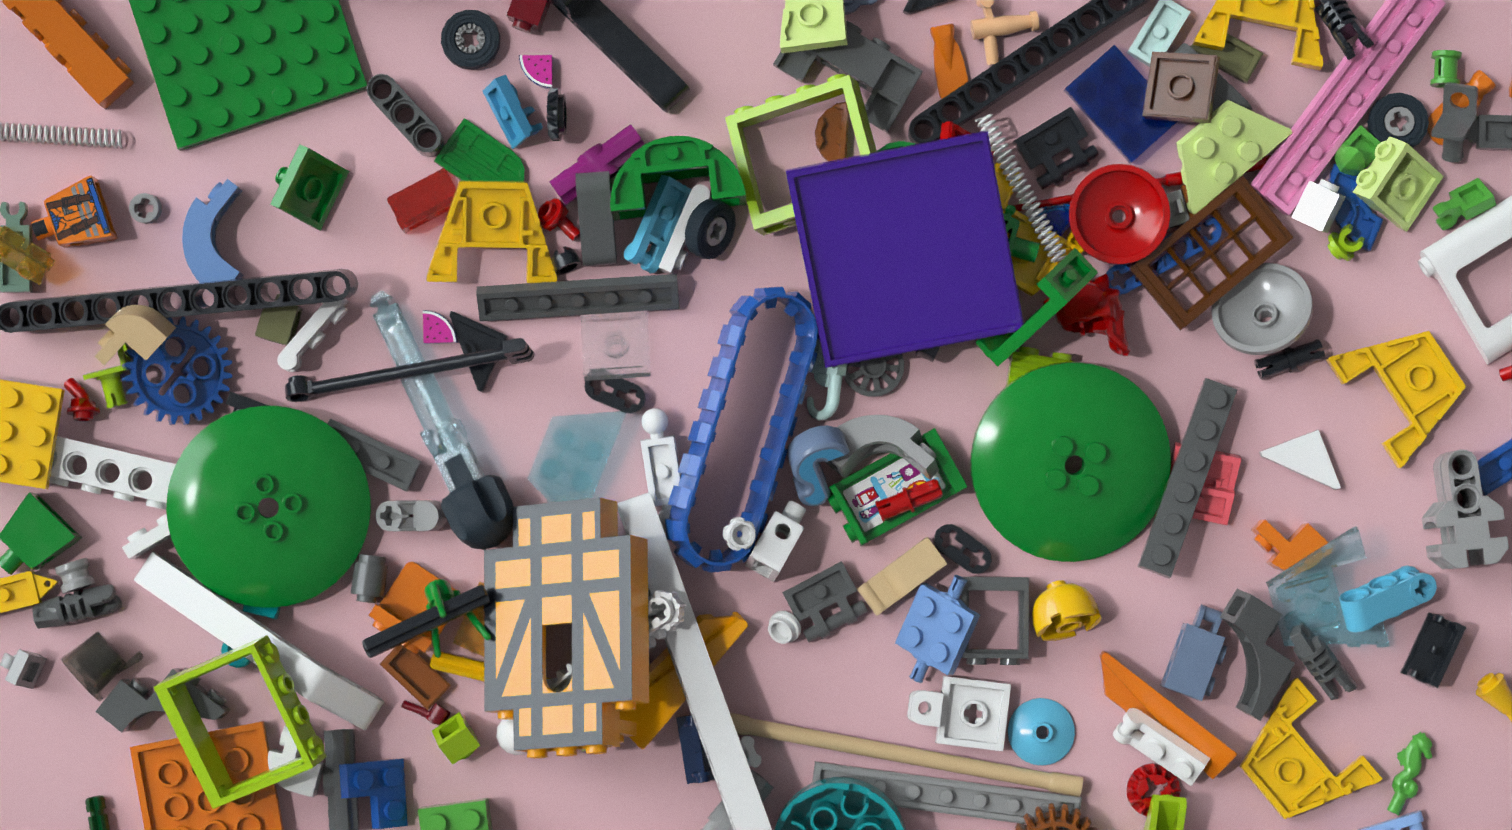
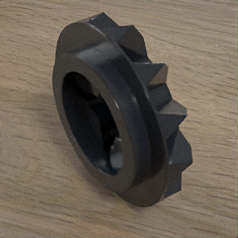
M551 88L548 92L546 106L548 135L552 141H561L562 135L566 134L567 129L566 96L561 94L560 88Z

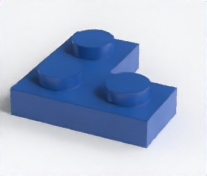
M404 759L339 764L341 798L370 796L372 829L408 826Z

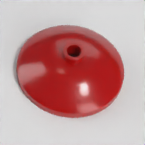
M1112 164L1093 171L1077 186L1070 202L1069 222L1075 240L1087 254L1104 263L1125 265L1144 259L1161 244L1169 227L1170 206L1163 187L1150 173L1128 164ZM1117 211L1125 214L1126 218L1121 223L1113 220L1112 216Z

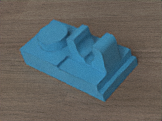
M506 74L495 78L482 91L512 149L519 147L528 137L537 134L543 128L541 123L536 125L529 123L527 117L535 110L531 106L524 109L521 108L517 90L510 84Z

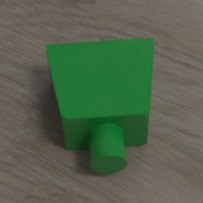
M29 492L0 533V540L9 547L0 557V567L10 575L23 563L32 570H39L78 542L82 537L37 493Z

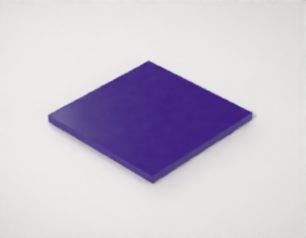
M988 130L786 170L826 368L1013 333L1024 325Z

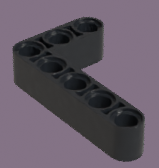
M550 0L576 28L664 112L668 113L690 90L689 86L600 0Z

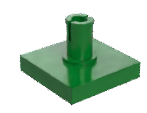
M299 144L289 167H281L276 174L275 181L279 187L270 205L321 231L350 171L312 149Z

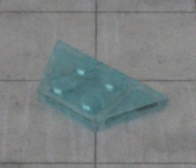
M613 411L552 417L527 478L544 495L548 503L593 498L627 412Z

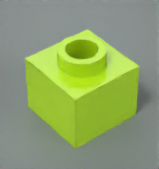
M460 712L432 730L438 747L452 765L459 760L468 758L475 749L480 747L474 730Z

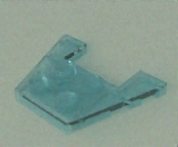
M1357 526L1349 529L1266 582L1273 609L1282 614L1278 621V627L1284 646H1295L1290 639L1291 629L1302 622L1306 624L1315 636L1319 635L1326 643V646L1328 644H1347L1348 647H1360L1361 644H1376L1377 647L1390 646L1384 622H1380L1371 629L1362 632H1351L1346 628L1332 569L1366 559Z

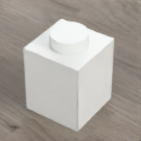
M1322 178L1319 184L1309 181L1292 218L1319 231L1328 233L1345 196L1337 193L1340 188L1339 186Z

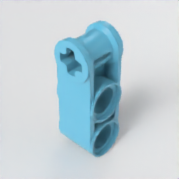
M1406 565L1389 574L1374 578L1369 583L1356 589L1342 593L1339 596V601L1347 630L1351 632L1369 630L1380 622L1397 617L1404 611L1428 602L1435 595L1437 589L1434 577L1427 573H1420L1415 567Z

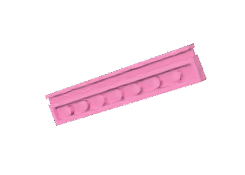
M1386 0L1365 28L1374 45L1367 49L1361 44L1359 39L1356 40L1352 46L1355 57L1348 60L1344 56L1291 128L1293 133L1279 144L1250 185L1281 213L1290 215L1299 203L1309 181L1314 182L1446 3L1443 0Z

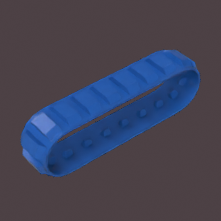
M783 287L755 288L753 296H741L729 310L732 316L728 325L723 324L717 343L721 345L718 357L713 356L707 375L711 377L708 389H703L698 404L701 413L698 421H693L688 440L691 441L688 454L683 453L678 473L682 475L678 486L673 485L668 505L672 507L669 518L665 519L666 538L672 540L676 546L674 554L688 566L697 568L701 565L702 569L707 572L731 571L732 564L736 562L745 563L755 547L753 543L748 549L741 548V550L735 551L727 548L723 553H721L720 549H714L709 551V558H703L699 555L702 547L695 541L690 544L688 534L691 531L688 517L691 507H694L697 497H695L697 487L701 474L704 475L707 466L705 461L711 442H714L716 437L715 429L721 410H724L727 401L725 396L730 380L734 378L736 372L735 364L741 345L744 346L749 320L752 321L758 314L756 308L764 303L765 309L776 308L777 301L786 305L783 311L790 317L794 316L796 323L795 335L797 336L794 350L791 351L789 357L790 363L784 383H781L777 406L769 422L770 428L766 442L759 455L758 468L754 480L750 484V494L746 507L741 514L745 521L752 522L755 527L754 543L758 533H763L768 514L765 513L768 500L773 501L778 482L775 481L778 468H783L788 449H785L788 436H793L798 417L795 416L798 404L802 405L808 385L804 384L808 372L812 373L818 354L814 350L817 339L820 338L816 319L810 310L812 304L799 292L785 293ZM738 531L737 537H741L742 532Z

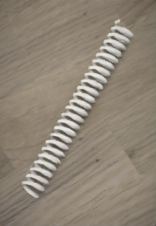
M993 114L975 119V122H979L977 127L982 128L981 132L988 130L990 145H992L991 151H995L993 157H998L996 162L1001 163L999 168L1005 169L1003 174H1009L1006 180H1012L1009 186H1015L1012 192H1018L1015 198H1021L1019 204H1024L1022 210H1027L1025 215L1030 216L1028 221L1033 222L1031 227H1038L1034 233H1041L1037 239H1044L1041 241V245H1047L1044 248V251H1050L1047 256H1054L1050 262L1055 263L1063 260L1067 255L1060 256L1066 252V249L1057 251L1063 244L1054 245L1060 238L1051 239L1057 232L1053 231L1046 234L1053 229L1052 225L1043 228L1050 223V220L1040 222L1046 218L1047 214L1037 216L1044 208L1034 210L1041 202L1031 204L1037 199V196L1028 198L1034 193V190L1023 193L1031 185L1028 184L1020 187L1028 179L1025 178L1017 181L1025 173L1022 172L1013 176L1022 167L1010 170L1018 164V161L1007 164L1015 158V155L1004 158L1012 152V149L1001 152L1009 144L1005 143L998 146L1006 138L1002 137L995 140L1002 135V132L992 134L999 129V126L989 128L996 123V120L984 123Z
M0 122V140L2 142L7 139L8 142L12 140L18 142L20 140L22 143L25 141L31 143L33 141L37 144L40 141L41 144L47 142L49 145L53 142L55 145L58 143L64 145L66 143L70 146L73 143L74 146L80 144L82 147L85 144L88 147L93 144L94 147L100 145L101 148L105 145L107 148L111 146L115 149L118 146L122 148L120 129L117 132L116 145L114 142V129L111 130L110 144H108L107 128L104 130V142L102 144V130L99 128L97 132L98 139L95 144V129H91V140L89 143L87 127L84 129L83 143L81 141L82 128H78V138L75 143L74 127L71 128L70 142L68 141L69 129L67 126L64 128V140L62 142V127H58L57 141H55V126L51 127V139L49 141V127L46 125L44 128L45 136L42 141L41 125H38V137L36 140L35 125L32 124L31 138L29 140V125L25 124V136L22 139V124L19 123L18 137L16 139V125L13 122L9 139V124L5 123V135L2 138V123Z

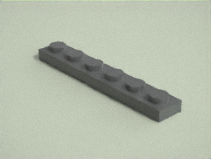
M677 274L478 286L476 290L480 321L679 309Z
M1207 378L1204 379L1137 567L1166 578H1171L1237 389Z

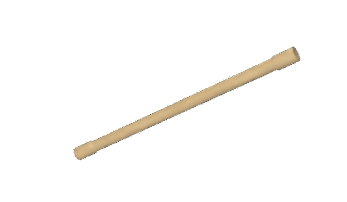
M730 713L738 735H753L1047 789L1050 792L1080 797L1082 791L1083 777L1058 772L1048 773L753 719L746 715Z

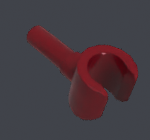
M406 700L403 701L401 708L425 717L430 723L436 725L444 723L451 714L450 711L438 703H435L430 711L425 707Z

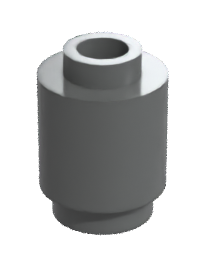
M359 554V560L354 564L350 593L357 594L356 601L376 604L377 597L384 598L388 566H385L386 557Z

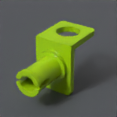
M127 343L118 350L121 365L83 375L84 380L96 377L97 380L101 381L107 408L128 403L120 378V374H123L122 371L127 370L122 367V364L131 362V358L125 354V350L128 349Z

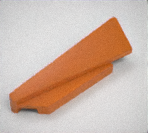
M1105 651L1101 652L1099 656L1102 665L1104 695L1125 712L1129 708H1136L1210 757L1203 771L1211 779H1214L1237 756L1235 751Z

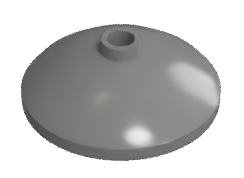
M1263 263L1212 305V320L1220 338L1234 350L1250 355H1266L1283 350L1300 338L1310 323L1313 312V300L1308 285L1297 272L1280 264ZM1271 317V320L1261 322L1263 318Z

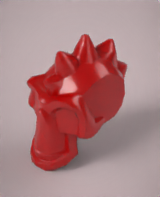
M1103 274L1095 280L1091 279L1055 314L1056 321L1065 331L1081 333V336H1085L1086 333L1107 335L1109 348L1113 352L1122 356H1128L1131 349L1128 347L1124 326L1125 311L1122 310V304L1119 299L1120 291L1109 288L1108 274ZM1048 298V299H1046L1045 301H1043V305H1044L1050 298Z

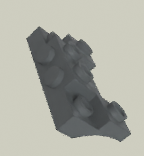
M846 21L848 45L782 53L780 51L773 66L801 83L815 60L838 74H846V76L850 75L860 87L871 93L865 104L869 123L888 133L923 72L889 52L891 47L882 40L873 38L871 41L862 36V30L849 21Z

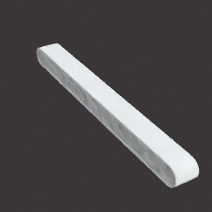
M648 492L617 503L618 512L626 535L648 539V596L653 595L657 590H664L665 592L675 591L678 593L682 603L686 604L683 615L684 621L680 622L674 631H667L665 629L667 637L664 640L733 830H772L652 497ZM664 611L657 615L656 618L665 616Z

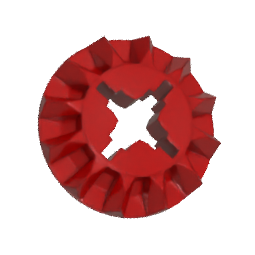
M1156 763L1140 766L1131 774L1127 782L1126 792L1128 801L1138 813L1144 816L1148 814L1152 796L1141 798L1149 790L1146 778H1149L1155 785L1167 784L1159 791V795L1179 797L1181 793L1178 777Z

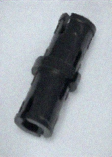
M1316 339L1292 349L1288 346L1280 353L1255 359L1256 368L1270 365L1269 368L1257 371L1259 378L1264 380L1267 377L1285 371L1292 373L1297 371L1300 366L1324 360V351L1310 354L1311 351L1323 348L1320 340Z

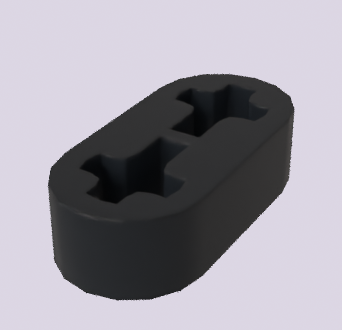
M595 371L588 375L585 380V392L591 399L627 414L638 413L645 405L646 397L644 391L632 382L603 371ZM600 377L605 378V384L613 388L614 391L612 394L601 391L599 396L595 395V389L590 386L591 382L599 381ZM631 389L637 391L636 397L640 399L638 405L632 404L630 408L625 407L624 399L616 396L618 391L629 394Z
M946 524L936 530L934 545L939 552L972 574L985 572L989 568L992 556L986 546L953 524ZM951 530L956 533L954 539L962 545L960 550L952 545L944 548L941 545L943 543V539L940 537L941 533L948 534ZM965 548L973 553L981 550L983 552L981 558L985 561L984 565H975L972 568L969 565L971 559L963 553Z

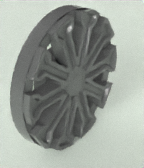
M896 354L849 363L846 367V376L843 377L847 384L861 395L868 397L885 395L891 392L902 379L904 373L903 355ZM893 358H898L899 364L890 365L886 362ZM849 366L860 368L852 374H849L847 370ZM885 371L896 372V379L890 378ZM864 375L861 385L856 386L853 383L854 380ZM879 377L888 384L887 388L882 389L880 387ZM870 379L873 381V392L866 389Z

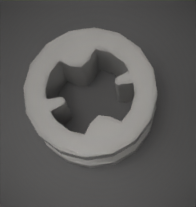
M141 193L134 196L131 200L129 211L132 218L145 224L153 223L161 216L162 204L157 197ZM145 199H149L150 202L148 204L154 207L153 212H148L146 218H142L143 212L138 211V205H143Z

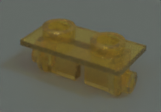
M0 226V262L17 271L24 279L32 280L41 285L46 270L50 271L55 263V260L51 258L52 254L32 242L23 250L20 247L26 238L7 226Z

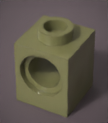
M296 305L263 308L255 336L287 346L296 335L303 309Z

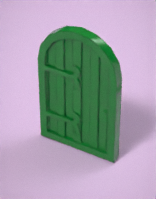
M465 118L434 160L436 164L461 181L524 182L525 168L521 159L510 148Z

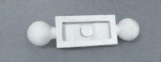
M652 408L647 410L642 417L643 429L650 434L651 438L641 440L640 442L648 492L652 497L654 505L662 507L658 516L666 533L665 519L669 518L672 507L668 505L673 485L678 486L681 473H678L679 460L675 435L664 436L663 433L668 426V417L661 409Z

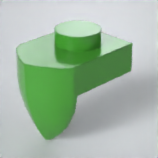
M1361 125L1340 146L1334 156L1340 172L1351 176H1358L1362 170L1372 163L1376 157L1375 149L1381 143Z

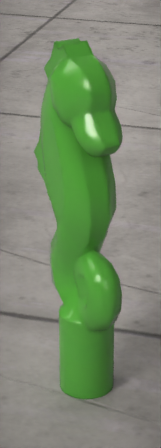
M1419 732L1413 735V739L1407 748L1397 753V759L1400 762V766L1404 765V770L1393 779L1392 787L1395 793L1387 810L1398 816L1406 800L1413 798L1418 793L1419 787L1413 778L1420 773L1422 752L1426 759L1432 758L1430 751L1432 742L1426 737L1425 733Z

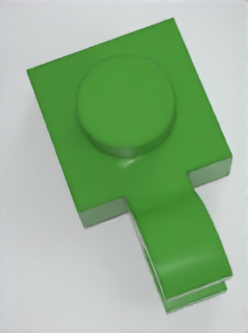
M1476 178L1449 192L1450 200L1435 205L1433 211L1439 217L1436 220L1438 226L1442 230H1447L1455 225L1461 215L1466 220H1469L1496 206V201L1489 189L1479 178Z

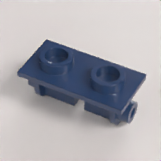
M692 715L676 717L687 784L715 780Z

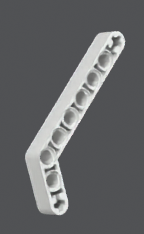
M152 551L136 575L134 581L233 649L268 634L271 643L279 651L280 661L286 673L291 676L294 682L295 692L366 731L384 704V701L374 693L320 664L227 599L211 591L199 580L160 554ZM252 654L246 656L247 659L256 664Z

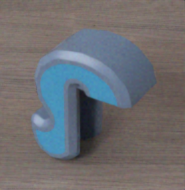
M828 425L810 428L795 436L788 446L787 457L793 473L796 492L800 501L807 506L822 505L831 495L819 462H828L849 453L845 435L839 428Z

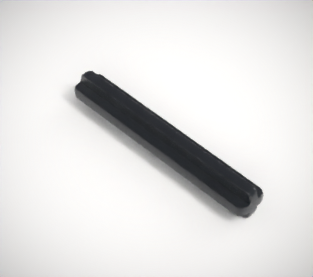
M479 585L443 602L446 611L445 618L440 617L437 606H434L362 641L363 648L368 657L373 658L490 602L489 595L485 587Z

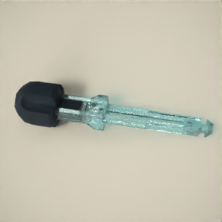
M384 291L374 294L371 297L370 307H378V311L373 315V318L395 365L402 366L425 361L399 304L389 305L388 303L393 296ZM434 373L401 379L402 385L424 429L420 435L432 454L450 492L448 496L443 498L441 508L452 531L461 542L474 549L486 550L498 546L511 534L513 528L514 505L503 480L496 475H484L468 441L466 430L461 420L454 418Z

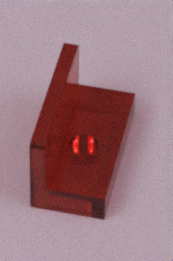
M442 168L389 196L387 201L396 216L395 219L401 230L406 234L448 212L456 192V187L448 172Z

